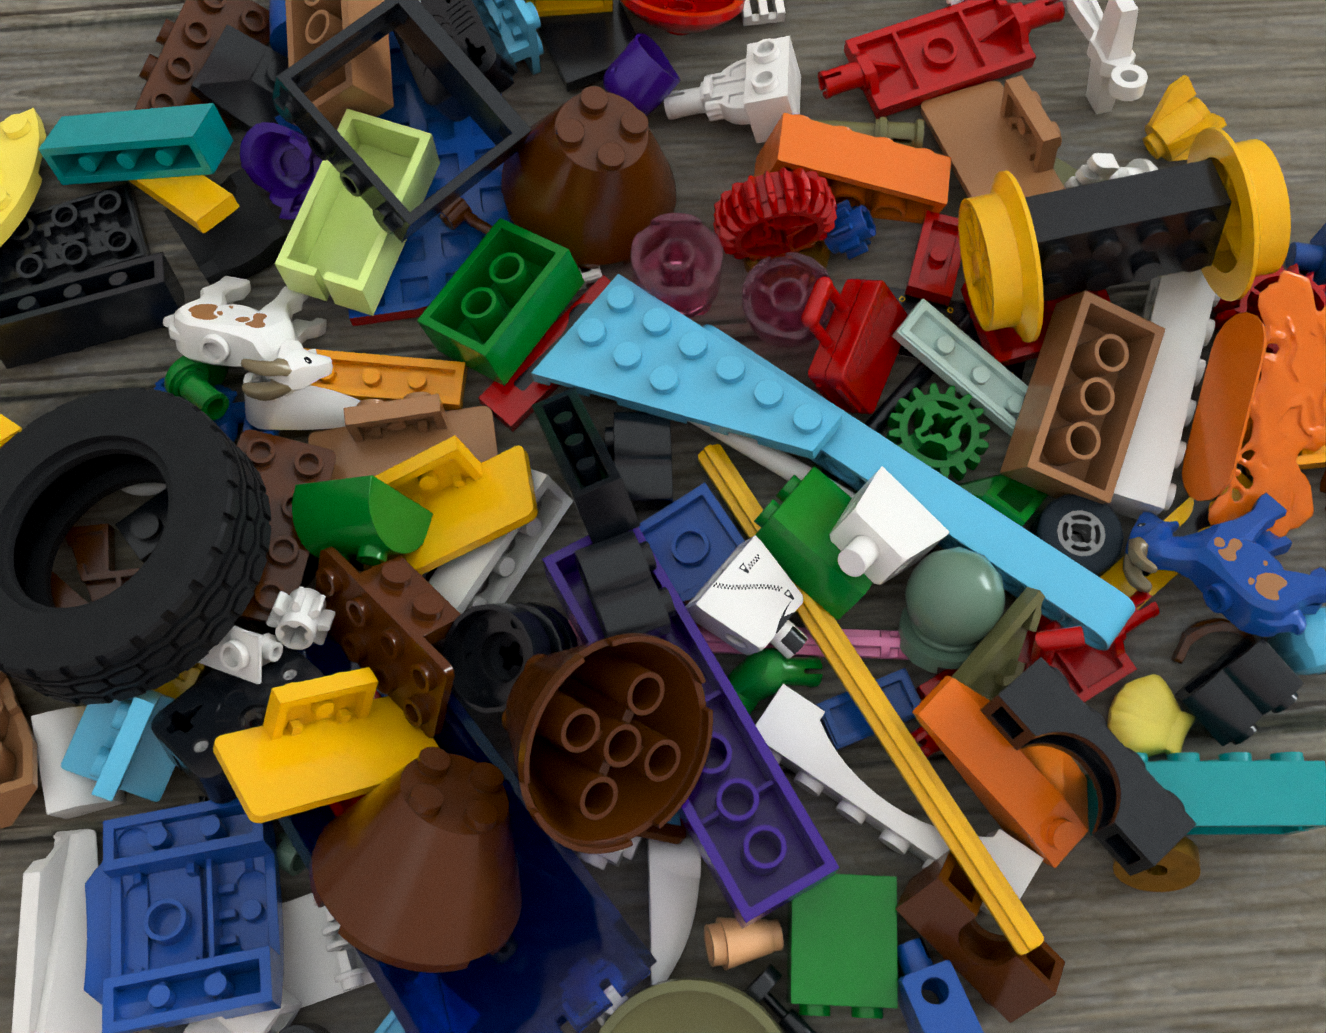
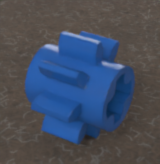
M848 199L836 204L837 219L834 221L835 228L827 233V238L824 239V242L833 254L846 252L850 260L869 251L867 245L871 244L869 238L876 235V226L869 210L864 205L851 207Z

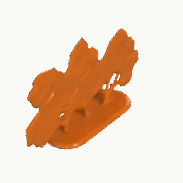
M1286 270L1280 273L1278 282L1269 284L1265 290L1259 293L1258 308L1264 324L1258 316L1243 312L1234 315L1225 322L1216 335L1211 348L1182 467L1183 485L1191 498L1197 501H1208L1217 497L1209 509L1208 521L1211 526L1236 519L1251 511L1256 500L1261 495L1268 493L1287 510L1284 517L1277 519L1274 526L1266 530H1270L1279 537L1286 536L1291 529L1299 528L1313 516L1314 507L1311 485L1306 475L1301 472L1296 459L1299 452L1304 448L1316 452L1326 444V305L1321 311H1318L1315 306L1314 294L1309 278ZM1268 344L1278 345L1279 350L1276 354L1266 352ZM1250 415L1253 420L1251 438L1241 449ZM1253 450L1255 453L1249 461L1242 458V454L1245 451ZM1237 463L1247 467L1253 477V485L1250 489H1246L1236 478L1240 475V469H1236ZM1228 486L1229 489L1224 494L1220 495ZM1233 488L1238 489L1241 494L1240 501H1234L1231 498Z

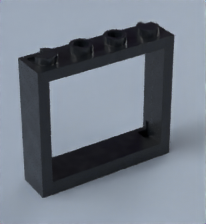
M419 0L383 1L277 75L272 97L275 108L281 117L288 123H295L307 136V142L315 155L323 161L328 160L340 173V179L345 188L353 196H360L373 210V216L379 226L387 233L391 234L393 232L401 242L518 152L532 131ZM393 30L397 32L496 145L411 212L407 210L304 94Z

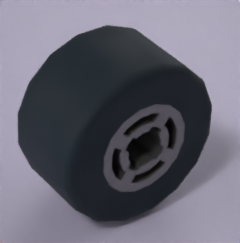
M1074 494L1063 495L1050 502L1030 526L1029 531L1098 577L1107 571L1119 557L1124 540L1121 522L1111 507L1107 504L1104 505Z

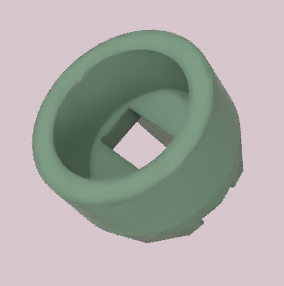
M289 830L278 835L283 841L279 847H276L279 868L291 876H295L301 873L310 863L316 840L301 831Z

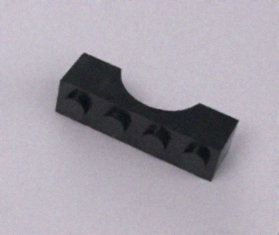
M1042 657L980 709L1016 751L1031 746L1052 747L1067 753L1082 765L1090 776L1098 797V816L1092 834L1130 876L1154 867L1196 825L1195 821L1185 812V807L1181 800L1171 791L1164 789L1146 770L1142 758L1133 750L1125 747L1107 728V723L1102 715L1095 709L1087 706L1070 688L1069 682L1063 673L1057 668L1049 666Z

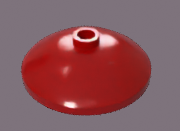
M620 0L635 16L653 27L665 30L673 35L699 33L728 23L743 10L745 0Z

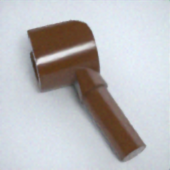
M461 197L441 211L439 215L442 222L451 230H455L463 222H466L470 227L486 235L493 227L472 213L469 205Z

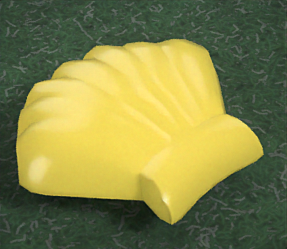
M1151 674L1122 686L1114 696L1109 708L1107 728L1125 747L1136 753H1147L1148 757L1162 753L1168 755L1182 752L1185 737L1195 721V716L1181 711L1171 689L1163 678L1159 675Z

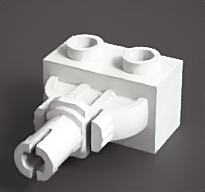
M790 36L775 39L768 38L747 44V56L745 59L731 64L721 73L705 76L700 87L671 91L664 99V107L668 119L674 120L685 116L706 113L710 122L725 119L734 124H750L756 143L766 142L783 113L800 114L801 74Z

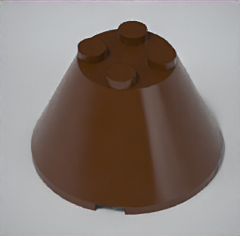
M586 87L582 90L581 94L574 96L530 127L532 131L523 146L504 162L501 193H503L510 222L569 249L578 268L596 269L599 268V265L622 261L625 265L648 253L659 243L671 223L676 205V183L670 164L648 126L647 116L625 98L606 92L601 87Z
M627 633L549 655L537 654L528 659L524 671L519 675L509 693L506 709L502 715V725L509 733L520 789L526 808L539 828L553 840L566 848L588 854H603L623 850L633 846L631 839L640 835L654 825L659 829L664 826L688 799L702 773L709 753L713 731V710L706 707L702 684L706 682L704 675L696 662L685 651L671 642L653 635Z
M426 747L421 750L418 758L397 771L327 824L318 837L312 852L309 878L311 890L318 907L321 908L325 905L329 913L341 925L338 931L341 937L361 952L385 964L427 973H443L466 969L470 961L488 953L493 956L505 945L520 917L522 890L509 800L506 790L502 785L504 774L497 766L487 762L477 763L469 758L447 753L438 747Z

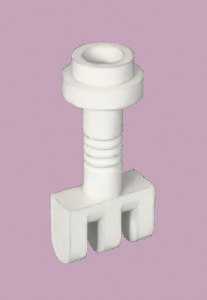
M1094 153L1087 160V165H1082L1076 171V176L1070 177L1064 184V187L1067 189L1150 172L1158 170V168L1150 160L1141 158L1132 160L1126 167H1119L1113 154Z

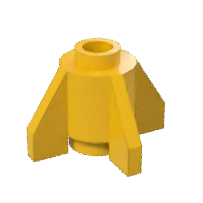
M1186 75L1181 76L1168 86L1149 123L1145 125L1147 136L1143 138V143L1155 159L1163 157L1168 162L1188 160L1191 145L1200 131L1211 127L1222 129L1227 126L1223 117L1214 113L1211 114L1207 106L1199 98L1194 97L1197 94L1189 77Z

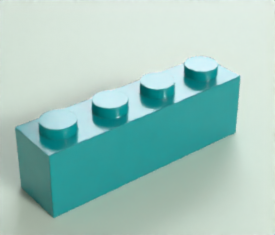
M214 103L62 116L38 150L62 185L214 174L234 140Z

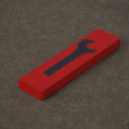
M605 275L601 276L548 329L505 386L495 381L478 397L480 404L489 407L493 415L512 432L534 412L531 405L547 399L560 386L555 383H551L548 386L534 382L531 372L609 285L611 280Z

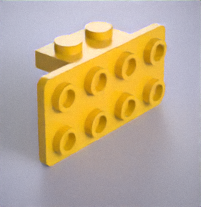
M454 435L375 476L433 513L424 543L411 553L388 555L387 559L388 561L401 555L420 575L533 521L538 514L529 456L520 445L514 446L481 463ZM363 564L364 571L374 567Z
M370 667L347 672H338L333 675L302 682H291L272 688L263 725L218 736L214 742L213 752L249 820L254 823H264L365 795L411 761L418 758L421 750L424 748L440 747L434 738L427 737L419 727L412 726L406 719L403 710L389 696L373 699L378 679Z

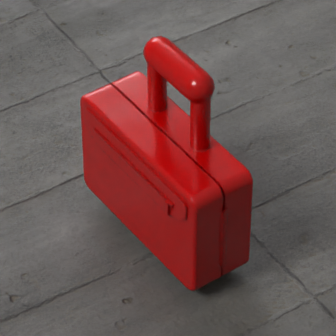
M820 277L815 282L801 315L802 324L808 327L820 342L809 367L808 377L825 399L845 412L869 415L874 413L901 347V344L892 335L908 314L883 280L848 279L840 294L829 277ZM828 300H830L835 308L826 329H824L819 321Z

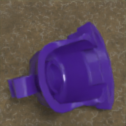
M258 123L246 132L241 141L239 153L241 167L244 168L252 182L270 192L269 199L273 204L282 208L279 216L280 219H296L323 160L317 157L311 150L307 142V136L303 133L293 131L276 123Z

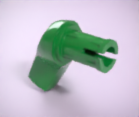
M184 355L170 366L164 379V386L168 393L182 397L194 404L212 421L222 417L228 409L229 399L222 392L216 390L214 386L223 382L229 366L197 362L188 359Z
M764 648L760 652L747 656L727 675V678L750 715L758 702L774 695L783 684L786 686L818 687L823 674H808L804 670L823 668L820 659L816 656H792L787 659L776 648Z

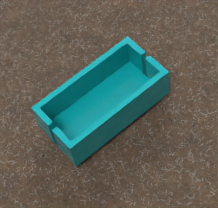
M1181 752L1166 755L1167 760L1148 762L1147 753H1137L1144 761L1146 770L1164 789L1171 791L1181 800L1185 807V812L1195 821L1196 825L1186 835H1291L1326 827L1325 761H1304L1302 752L1270 754V759L1252 761V756L1249 752H1230L1219 754L1218 759L1200 761L1199 753ZM1086 774L1090 836H1094L1092 832L1098 816V797L1090 776Z

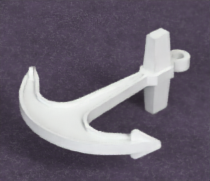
M946 0V3L955 5L964 0ZM1060 0L1089 41L1087 55L1091 61L1086 97L1096 114L1111 112L1116 99L1121 101L1139 99L1144 93L1148 75L1143 68L1134 65L1136 54L1132 50L1138 16V7L1133 0H1108L1103 14L1097 0Z

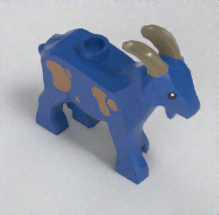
M1268 493L1261 495L1248 513L1236 519L1215 524L1200 532L1180 537H1173V533L1179 527L1177 521L1166 522L1152 512H1143L1137 519L1127 539L1123 559V572L1126 580L1132 587L1144 593L1151 591L1152 584L1144 577L1142 571L1154 574L1158 570L1175 571L1189 578L1203 593L1204 601L1210 610L1218 614L1222 613L1239 630L1249 634L1273 637L1278 633L1292 632L1300 635L1307 626L1304 615H1315L1321 606L1326 603V571L1322 567L1312 570L1310 575L1286 571L1274 557L1287 553L1292 545V541L1286 536L1279 537L1270 530L1266 531L1273 527L1275 521L1284 517L1287 512Z

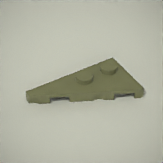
M1026 587L952 677L990 701L1016 679L1025 667V663L1018 661L1027 631L1036 632L1042 615L1041 606L1045 598L1040 590Z

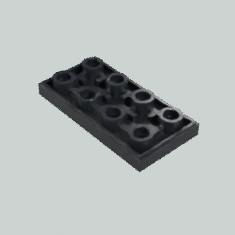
M613 0V12L539 17L541 27L538 29L567 92L603 80L610 64L619 57L636 36L620 0Z
M126 183L28 212L13 234L0 247V295L151 255L135 193L130 184Z

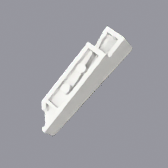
M93 829L59 831L53 836L55 839L54 848L44 859L33 861L23 873L11 1033H102V1005L84 991L87 949L85 883L99 866L97 835Z

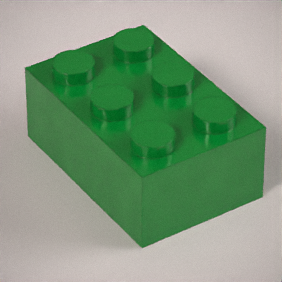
M499 218L418 318L417 322L439 352L456 361L465 362L467 367L505 386L585 281L569 249Z

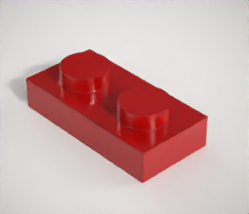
M929 210L926 211L905 295L949 305L961 262L958 218Z

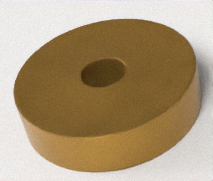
M1184 836L1152 868L1130 876L1113 858V871L1121 882L1139 890L1150 892L1180 890L1192 885L1200 876L1199 849L1192 840Z

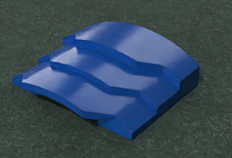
M238 798L224 804L209 800L103 821V861L85 883L87 949L84 991L102 1005V1033H132L161 1026L168 1028L217 1017L230 1019L281 1008L284 975V932L280 873L273 821L264 823L252 822L247 817Z

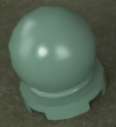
M961 547L932 552L924 557L914 568L907 581L905 590L906 607L902 610L898 627L901 638L900 649L913 664L936 674L938 667L958 669L1003 616L1006 599L1002 575L984 555Z

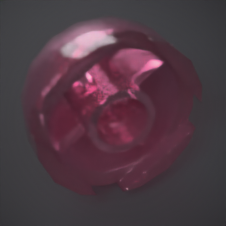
M797 252L785 253V257H776L772 260L771 256L760 260L748 272L742 286L743 313L752 332L765 343L779 348L799 347L813 341L816 337L808 327L802 324L801 315L817 279L823 276L830 278L827 270L815 259ZM828 300L819 321L824 329L834 309V305L830 300Z

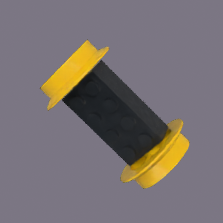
M1211 127L1203 129L1197 134L1191 145L1187 164L1029 197H1024L1019 183L1011 172L1007 170L999 171L993 179L989 194L962 200L958 218L959 245L968 295L974 314L984 331H992L1013 327L1019 337L1028 343L1036 341L1040 335L1044 301H1052L1061 296L1080 293L1085 290L1101 291L1109 286L1133 281L1145 282L1158 276L1182 271L1194 272L1201 269L1207 283L1221 299L1225 301L1242 299L1250 290L1255 277L1275 273L1283 265L1290 243V204L1280 165L1271 149L1263 141L1250 139L1234 142L1224 130Z

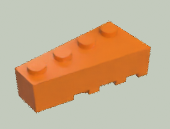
M783 113L756 157L754 177L763 175L766 170L769 173L778 172L782 167H785L787 171H793L796 168H803L805 173L817 171L819 177L826 178L828 186L831 187L832 194H834L836 204L848 199L851 207L864 205L868 210H871L872 218L922 224L927 210L940 213L948 202L951 157L936 154L927 148H914L899 144L886 137H873L858 133L845 126H832L800 114Z

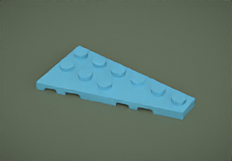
M620 274L616 275L531 372L534 382L548 386L551 383H555L569 388L575 387L580 395L589 397L590 394L616 400L617 404L623 407L687 424V421L709 426L713 432L727 436L729 432L757 440L759 445L809 459H814L842 425V415Z

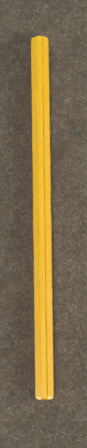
M718 443L714 445L709 444L698 454V461L746 536L750 539L761 528L754 520L763 511V508L722 446ZM795 584L804 598L796 613L1015 952L1019 955H1024L1040 946L1044 942L1043 934L836 619Z

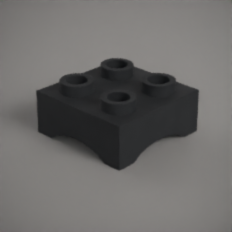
M244 168L230 174L219 185L233 194L240 207L208 232L203 234L169 209L164 211L210 285L220 281L224 276L247 279L275 263L287 238V234L270 211Z

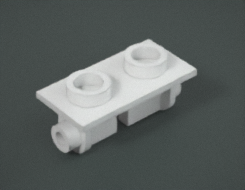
M234 625L221 642L208 651L209 654L198 663L255 684L262 683V666L278 661L283 653V645L278 642L277 637L273 634L266 633L262 635Z

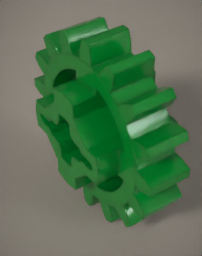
M931 383L926 395L916 387L912 389L909 401L904 398L898 400L895 407L897 413H891L887 422V426L893 430L888 432L886 438L946 478L951 473L957 481H960L967 473L966 468L974 471L981 461L978 455H984L989 443L982 438H985L988 434L990 425L978 423L985 411L983 408L971 410L968 407L972 398L970 394L958 399L955 397V386L950 385L946 393L942 394L939 393L936 383ZM914 416V426L916 429L912 435L908 436V421ZM963 433H966V448L961 452L962 443L959 438Z

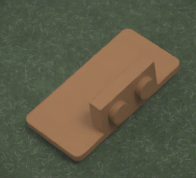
M1022 75L1005 80L1004 87L998 81H989L922 102L920 113L944 156L951 157V168L968 198L989 194L996 173L1004 170L1011 172L1016 178L1024 197L1066 189L1053 169L1057 150L1062 143L1059 126L1056 122L1050 121L1042 108L1039 94L1030 89Z
M413 392L404 396L403 399L386 402L380 399L360 401L357 406L343 408L345 427L314 431L308 437V444L327 448L335 453L336 462L331 480L369 475L376 476L454 435L481 463L498 455L494 417L489 407L477 406L445 411L439 394L431 395L427 392Z

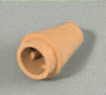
M717 917L715 923L706 924L704 927L705 949L711 967L722 966L724 970H729L773 952L783 950V933L778 919H759L742 929L736 918Z

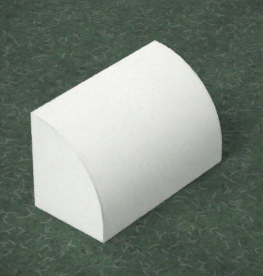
M86 706L57 709L31 716L34 737L37 742L38 764L47 815L68 820L126 803L123 790L119 789L113 801L92 795L97 781L61 768V762Z

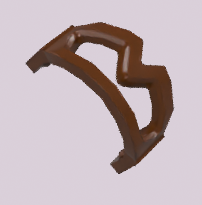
M1213 617L1197 621L1182 632L1171 660L1182 664L1190 646L1208 633L1220 631L1238 633L1243 639L1250 634L1239 630L1225 618Z

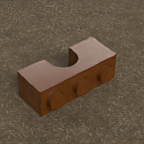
M949 850L909 879L895 909L904 917L907 924L913 930L919 932L942 955L944 960H950L954 969L980 993L986 1003L994 1007L1011 1023L1056 995L1065 961L1045 941L1029 953L1019 955L1015 952L1005 935L994 934L982 928L975 918L983 901Z

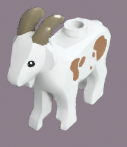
M224 276L220 281L202 288L199 299L183 305L174 314L163 319L164 326L168 327L170 338L176 342L177 350L188 359L212 365L243 367L245 370L256 375L266 376L269 382H247L242 385L243 393L253 399L269 401L282 396L288 397L294 391L304 389L332 373L333 365L330 357L317 354L316 349H309L307 351L302 346V343L307 339L317 338L326 333L327 319L315 318L312 321L294 319L291 322L293 314L302 310L303 302L308 299V295L289 290L286 286L282 288L279 295L272 302L258 311L248 306L234 304V301L243 300L250 293V281Z

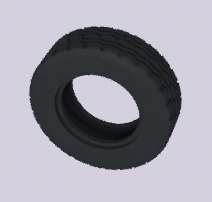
M145 388L109 389L88 394V396L83 398H76L56 407L55 410L45 413L28 424L25 429L16 433L0 448V671L44 696L58 701L73 704L82 702L85 705L112 703L113 700L122 701L145 694L147 690L157 689L179 677L180 673L185 670L188 671L208 655V651L215 645L217 646L233 628L234 622L239 616L241 617L253 597V591L256 585L259 584L267 561L266 552H269L271 526L269 525V521H271L269 497L265 494L266 487L259 471L254 467L253 462L197 406L182 397L155 389H149L148 391ZM142 483L166 484L169 499L167 520L159 542L143 566L122 586L98 600L75 607L56 608L51 593L53 563L65 536L79 518L98 501L117 490Z

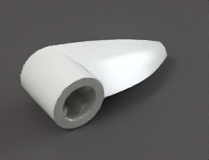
M248 372L245 374L243 384L247 382H269L266 376ZM312 385L294 391L288 397L282 396L269 401L253 399L244 394L246 420L252 426L265 430H317L345 427L343 408L357 406L360 400L346 394Z
M686 833V838L681 844H672L647 838L651 985L669 978L685 948L694 921L701 877V854L689 833Z

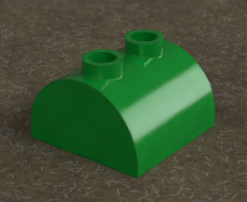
M373 475L295 485L292 500V516L296 533L303 546L313 556L319 558L321 550L332 546L348 562L351 558H356L358 562L368 566H376L387 561L388 555L406 554L417 550L424 543L433 516L432 512Z

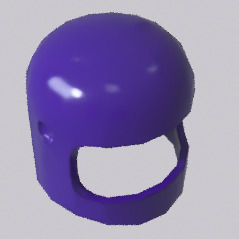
M638 33L606 70L603 77V86L606 92L625 98L647 116L661 104L680 83L681 79L659 45L646 34Z

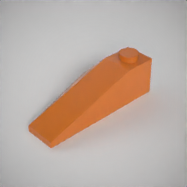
M946 675L912 713L1002 830L1043 857L1042 862L1056 868L1088 832L1087 778L1072 757L1061 750L1047 746H1031L1016 751L980 711L990 700L953 677Z

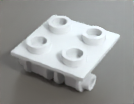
M313 893L282 903L284 932L283 987L302 1002L300 1009L384 979L379 960L361 952L338 934L341 925L333 918L325 905L321 908L318 907Z

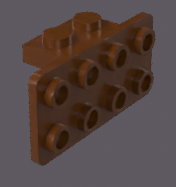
M186 0L175 22L166 18L155 41L163 46L159 56L156 57L149 54L138 76L146 80V83L134 110L205 104L190 91L191 86L206 63L226 25H230L267 46L270 39L269 10L252 0ZM221 116L227 129L229 130L232 122L228 121L226 118Z
M248 429L241 433L237 446L253 462L266 487L265 494L269 497L271 521H269L271 536L269 552H266L267 561L259 584L256 585L253 591L254 595L243 614L238 618L266 624L278 593L282 591L290 595L292 591L301 586L310 552L301 543L293 522L292 500L295 485L331 480L336 455L327 448Z
M330 546L321 550L318 570L316 572L315 590L321 595L326 596V609L335 611V617L328 633L342 647L344 654L350 661L356 662L361 668L370 667L378 679L377 689L382 694H387L403 710L406 719L412 726L419 727L429 738L439 735L443 729L455 673L452 665L432 644L446 638L448 630L455 619L461 614L401 555L359 573L334 547Z

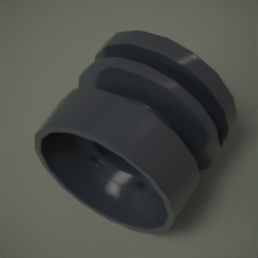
M538 602L496 603L472 606L459 615L446 634L442 656L454 669L455 676L451 689L452 693L467 708L485 714L502 712L506 709L511 688L519 675L524 671L528 659L537 654L549 655L577 647L578 644L577 637L569 621L554 607Z

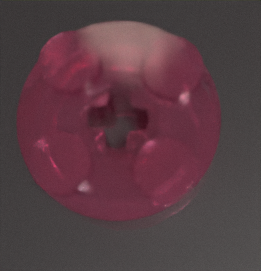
M686 213L660 215L651 220V225L641 233L639 231L633 240L631 247L632 282L688 318L703 315L711 308L721 285L723 261L721 241L714 230L712 233L702 224L701 219Z

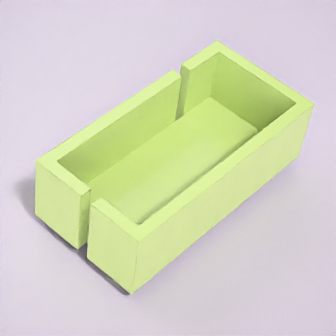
M347 108L337 131L407 210L411 212L423 203L440 165L432 134ZM326 160L322 161L277 257L275 266L289 290L327 301L329 295H331L334 303L374 316L406 240L401 242L393 232L390 234L384 231L376 222L373 210L360 196H353L345 188L340 179V173Z

